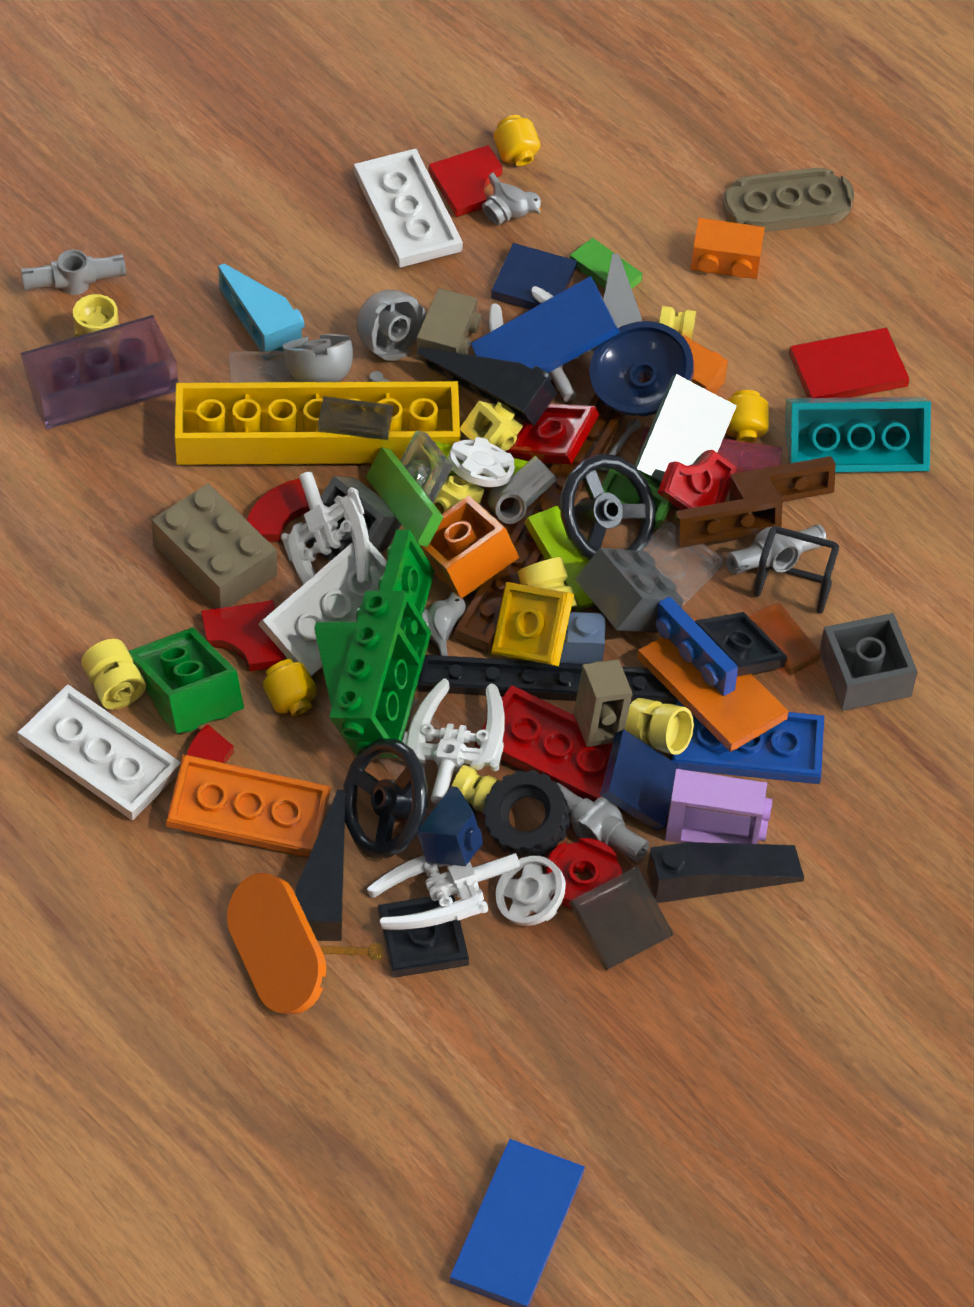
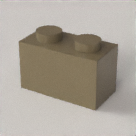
M438 288L417 336L416 360L422 361L417 354L420 347L468 355L471 343L470 334L477 333L481 322V314L477 313L478 298Z
M619 659L596 661L590 664H583L573 714L586 747L613 743L615 733L623 729L625 730L632 690Z

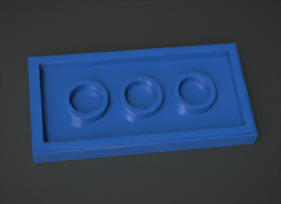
M590 276L470 344L476 356L518 362L531 369L537 366L549 373L616 336L620 331L594 280Z
M677 700V706L685 707L679 700ZM789 712L787 720L730 752L692 714L694 728L690 743L682 753L672 754V761L679 765V769L820 784L824 715Z
M509 1139L450 1275L449 1283L512 1307H529L583 1177L585 1166Z

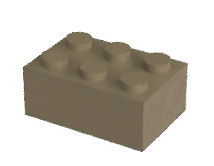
M209 483L151 520L153 546L215 608L234 605L277 576V550Z

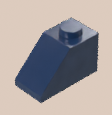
M451 786L420 826L417 834L426 862L466 866L483 844L482 833L478 828L474 812L459 788Z

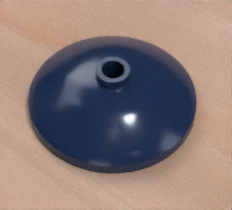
M652 321L629 323L618 328L619 334L596 347L590 361V380L599 400L611 410L628 416H649L657 413L672 376L677 374L692 382L694 374L693 355L685 338L675 329ZM643 378H650L648 382H640Z

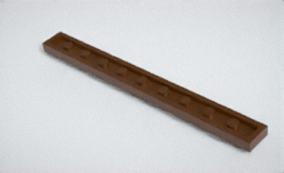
M594 394L588 406H595L599 416L572 465L555 463L552 465L549 471L555 476L557 481L527 507L524 517L519 521L510 536L519 558L481 585L455 629L456 639L485 651L489 650L494 641L506 582L521 584L517 572L524 567L540 562L543 557L524 522L527 517L554 506H558L560 509V495L567 475L581 460L597 454H603L624 419L625 415L608 408L599 400L596 394ZM583 480L578 486L574 503L584 487Z

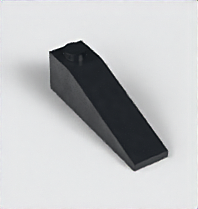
M420 347L417 351L418 356L430 370L450 381H458L459 386L492 404L504 403L515 412L517 418L532 426H535L557 394V391L550 382L551 376L537 366L531 369L518 362Z
M346 790L337 791L296 886V897L317 941H342Z
M707 842L677 843L651 847L647 867L655 904L804 881L795 845Z

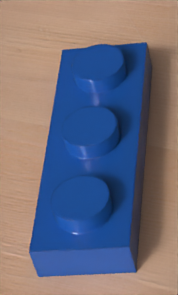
M670 596L658 602L656 627L660 635L665 639H669L679 649L683 659L691 662L701 672L703 679L708 685L714 686L723 696L734 691L736 688L738 666Z

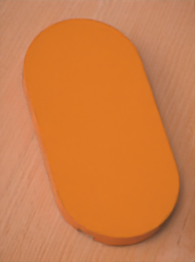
M257 873L247 877L237 886L228 905L227 924L230 934L263 1004L270 1010L281 1014L293 1015L303 1013L315 1004L323 990V987H320L322 977H326L327 968L323 952L292 887L287 881L268 873Z

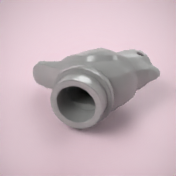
M494 173L488 176L494 189V195L487 198V201L482 204V209L493 224L499 226L503 222L507 223L511 217L519 219L527 213H541V199L536 193L524 192L515 186L502 183Z
M452 592L451 596L446 600L434 602L429 609L425 608L422 614L424 621L431 630L430 640L438 647L442 656H448L447 640L457 620L463 616L466 609L464 600L457 596L455 592Z

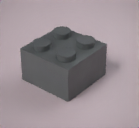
M599 548L575 579L616 630L658 632L656 627L658 602L669 596L679 606L684 602L682 597L676 592L677 587L675 583L662 575L654 566L656 563L653 557L642 550Z
M894 613L824 627L819 654L842 711L912 696L918 671Z

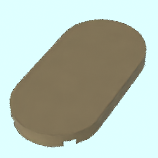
M826 168L751 175L737 179L732 183V187L726 190L723 210L730 222L765 227L764 232L828 225L843 220L850 213L853 206L854 190L848 179L842 175L841 178L833 175L834 171Z

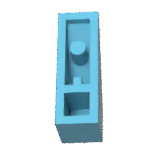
M225 263L218 266L219 289L265 358L284 351L283 345L285 343L302 338V329L305 327L303 317L298 309L292 308L285 297Z

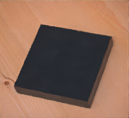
M745 612L695 620L696 624L738 666L737 677L783 668L788 659L787 655Z
M454 895L449 896L452 898V901L455 902ZM431 897L378 905L379 920L382 917L404 916L439 908L440 904L438 900L434 901ZM456 919L439 925L417 929H382L392 978L469 966V956L460 920Z

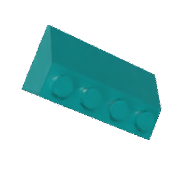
M925 397L786 398L785 435L789 463L831 456L836 463L835 472L930 471L931 401Z

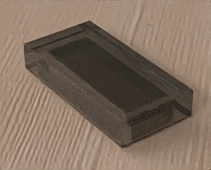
M323 396L318 421V432L389 440L394 405Z

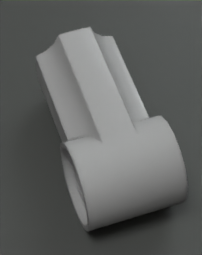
M534 456L512 476L507 484L492 488L487 498L488 506L502 522L507 524L517 523L524 517L527 507L556 482L557 479ZM514 498L513 505L509 509L500 510V505L504 499Z

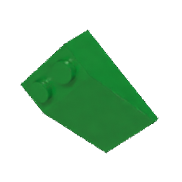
M194 627L129 650L133 658V664L137 666L146 683L147 693L162 719L176 734L191 732L202 724L215 719H225L231 716L232 713L244 709L237 670Z

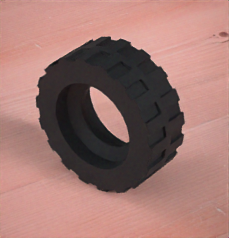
M523 770L515 771V774L510 776L508 774L502 777L503 780L499 783L496 782L492 786L490 794H487L485 799L486 806L483 807L486 828L499 848L504 852H509L510 855L516 853L517 857L544 856L546 852L553 851L557 844L566 837V830L570 827V808L559 785L555 781H551L548 775L544 773L541 775L533 770H529V772H523ZM526 797L538 799L545 807V818L542 824L529 832L515 829L509 821V811L512 805L519 799Z

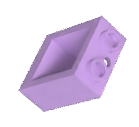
M676 768L665 841L677 843L757 844L758 840L765 841L772 807V799L765 798L767 783Z

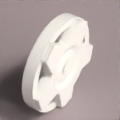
M476 437L475 440L455 442L448 456V463L451 469L459 477L484 487H499L507 484L512 478L515 469V460L511 453H506L501 448L489 443L488 439ZM457 458H459V459H461L462 461H464V463L461 465V464L458 462Z
M542 856L519 859L520 868L501 875L496 888V902L499 910L508 920L519 926H532L545 920H550L557 913V909L564 898L566 881L561 870L551 860ZM541 865L549 867L553 872L543 874ZM523 869L522 876L519 879H511L518 871ZM505 897L513 900L509 911L505 904Z

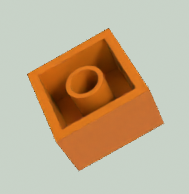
M467 496L442 514L443 519L428 547L419 545L435 570L434 574L461 598L476 590L484 582L519 558L506 528L471 496Z

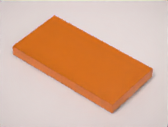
M660 637L638 650L637 659L730 752L788 718L789 711L752 674L738 676L735 690L723 696L714 686H710L705 682L701 672L691 662L683 659L679 649L669 639Z
M183 754L166 820V827L309 858L323 826L331 786Z

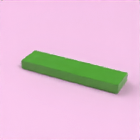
M381 447L366 478L405 530L410 529L418 544L428 547L443 519V515L393 451Z

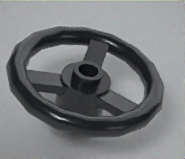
M597 454L581 460L567 475L560 495V517L567 538L581 556L591 560L602 546L606 529L616 527L622 519H642L637 538L624 550L644 551L648 547L656 526L655 501L649 483L636 466L619 456ZM600 468L614 469L627 477L636 489L641 504H621L614 494L604 493L596 470ZM583 480L589 497L582 498L574 507V498L578 486ZM580 529L589 533L587 540L580 532Z
M379 738L363 747L349 767L343 784V790H346L345 823L354 843L365 854L374 858H390L405 850L418 834L428 806V788L424 768L414 750L399 739ZM383 753H393L406 766L396 780L383 779L379 781L366 772L365 769L374 758ZM358 787L371 795L373 810L380 816L375 842L366 836L359 823L357 811ZM407 819L405 826L399 834L391 840L395 820Z

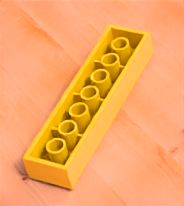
M458 381L176 383V465L373 463L381 447L392 450L401 463L433 461L431 451L434 442L453 445L455 442L460 441Z

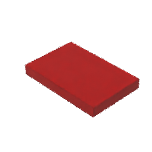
M887 327L790 346L789 355L807 398H851L907 387L910 378Z

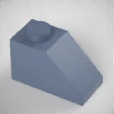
M570 612L560 663L590 664L596 661H603L605 615L602 613Z

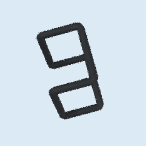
M771 527L760 556L754 595L756 597L761 595L769 569L774 570L772 567L766 568V562L775 534L784 535L832 548L824 576L796 568L783 572L822 583L817 612L819 614L823 613L832 586L830 578L839 552V545L834 541L782 527Z

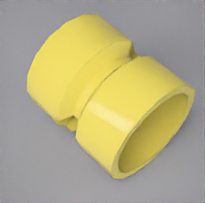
M91 294L82 297L73 308L76 347L79 353L86 358L98 360L111 357L120 346L118 307L111 298L101 294Z
M561 557L534 563L517 572L522 585L574 594L572 587L564 584L568 575ZM575 596L573 597L571 610L577 607Z
M107 639L89 648L81 659L82 668L89 681L94 685V690L105 708L112 710L121 709L138 700L144 693L146 683L137 666L133 664V658L126 645L121 640Z
M637 698L630 704L625 730L657 751L680 754L685 751L690 743L694 723L691 711L686 707Z

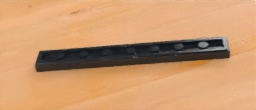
M425 654L418 680V692H430L441 680L447 679L450 687L447 692L449 694L486 696L487 686L495 684L501 697L513 685L540 699L576 701L583 664L559 663V666L524 660ZM622 667L632 690L630 704L637 698H645L659 701L662 704L677 705L678 699L649 669Z

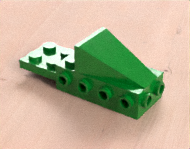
M410 529L396 530L393 543L388 547L387 564L384 574L379 578V591H365L362 604L356 612V622H316L314 627L332 707L329 718L355 756L359 754L363 747L379 738H392L402 741L431 636V630L424 621L422 614L435 570ZM383 753L376 758H397V756L393 753Z

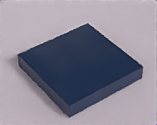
M513 243L491 290V298L527 309H533L540 305V303L533 298L532 288L537 286L553 296L565 291L574 275L577 261Z
M623 729L615 733L600 795L657 832L666 826L676 768L679 769V765Z

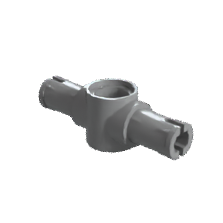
M67 250L59 255L57 261H52L51 265L22 268L21 275L24 291L55 286V289L61 288L67 294L78 295L84 293L90 284L96 283L98 279L126 276V268L123 254L104 258H92V256H86V254L79 250Z
M819 524L798 531L826 539V532ZM767 527L758 533L754 542L748 548L727 553L726 567L732 575H737L759 566L760 556L771 527ZM775 534L767 558L766 568L772 567L779 573L786 572L796 564L801 553L824 546Z
M557 783L567 800L571 813L569 818L578 838H592L607 844L609 847L613 846L635 862L643 859L648 852L649 842L625 827L621 812L612 802L601 797L597 798L594 802L588 798L582 799L560 783Z

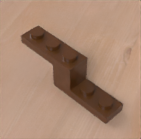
M831 456L730 474L729 502L676 511L675 541L679 548L758 534L767 527H781L782 504L784 501L834 493L836 463Z

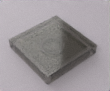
M638 867L569 902L605 971L674 935Z

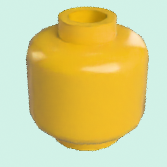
M511 115L498 122L497 128L493 133V140L502 161L507 164L516 163V166H525L534 160V155L538 153L541 147L533 123L527 118H522L520 115Z
M740 390L734 392L732 397L727 399V401L737 405L726 430L727 435L736 438V441L740 444H752L757 441V438L764 436L768 432L769 405L768 401L760 396V393L754 390Z
M286 659L274 664L266 671L267 677L263 681V688L277 713H291L293 717H296L312 708L310 702L315 698L318 691L308 669L303 663Z

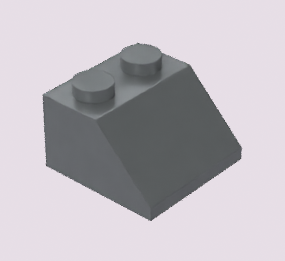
M333 476L321 496L323 505L330 507L335 504L334 499L337 496L345 497L348 495L349 488L357 489L365 512L363 516L368 530L369 541L381 553L389 546L396 530H399L402 524L384 500L355 477ZM344 517L337 521L338 527L336 529H340L341 523L345 520ZM347 533L343 536V539L340 540V547L337 549L331 547V553L322 555L330 561L333 560L353 542L351 534ZM315 537L307 541L312 547L317 542Z

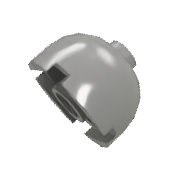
M383 290L370 296L362 305L357 318V332L363 345L384 360L396 361L412 352L406 349L412 346L414 341L417 342V336L425 320L426 312L423 306L418 304L417 299L399 290Z
M323 334L320 335V339L310 341L307 336L291 340L283 345L287 371L297 382H340L348 375L353 363V346L348 335Z

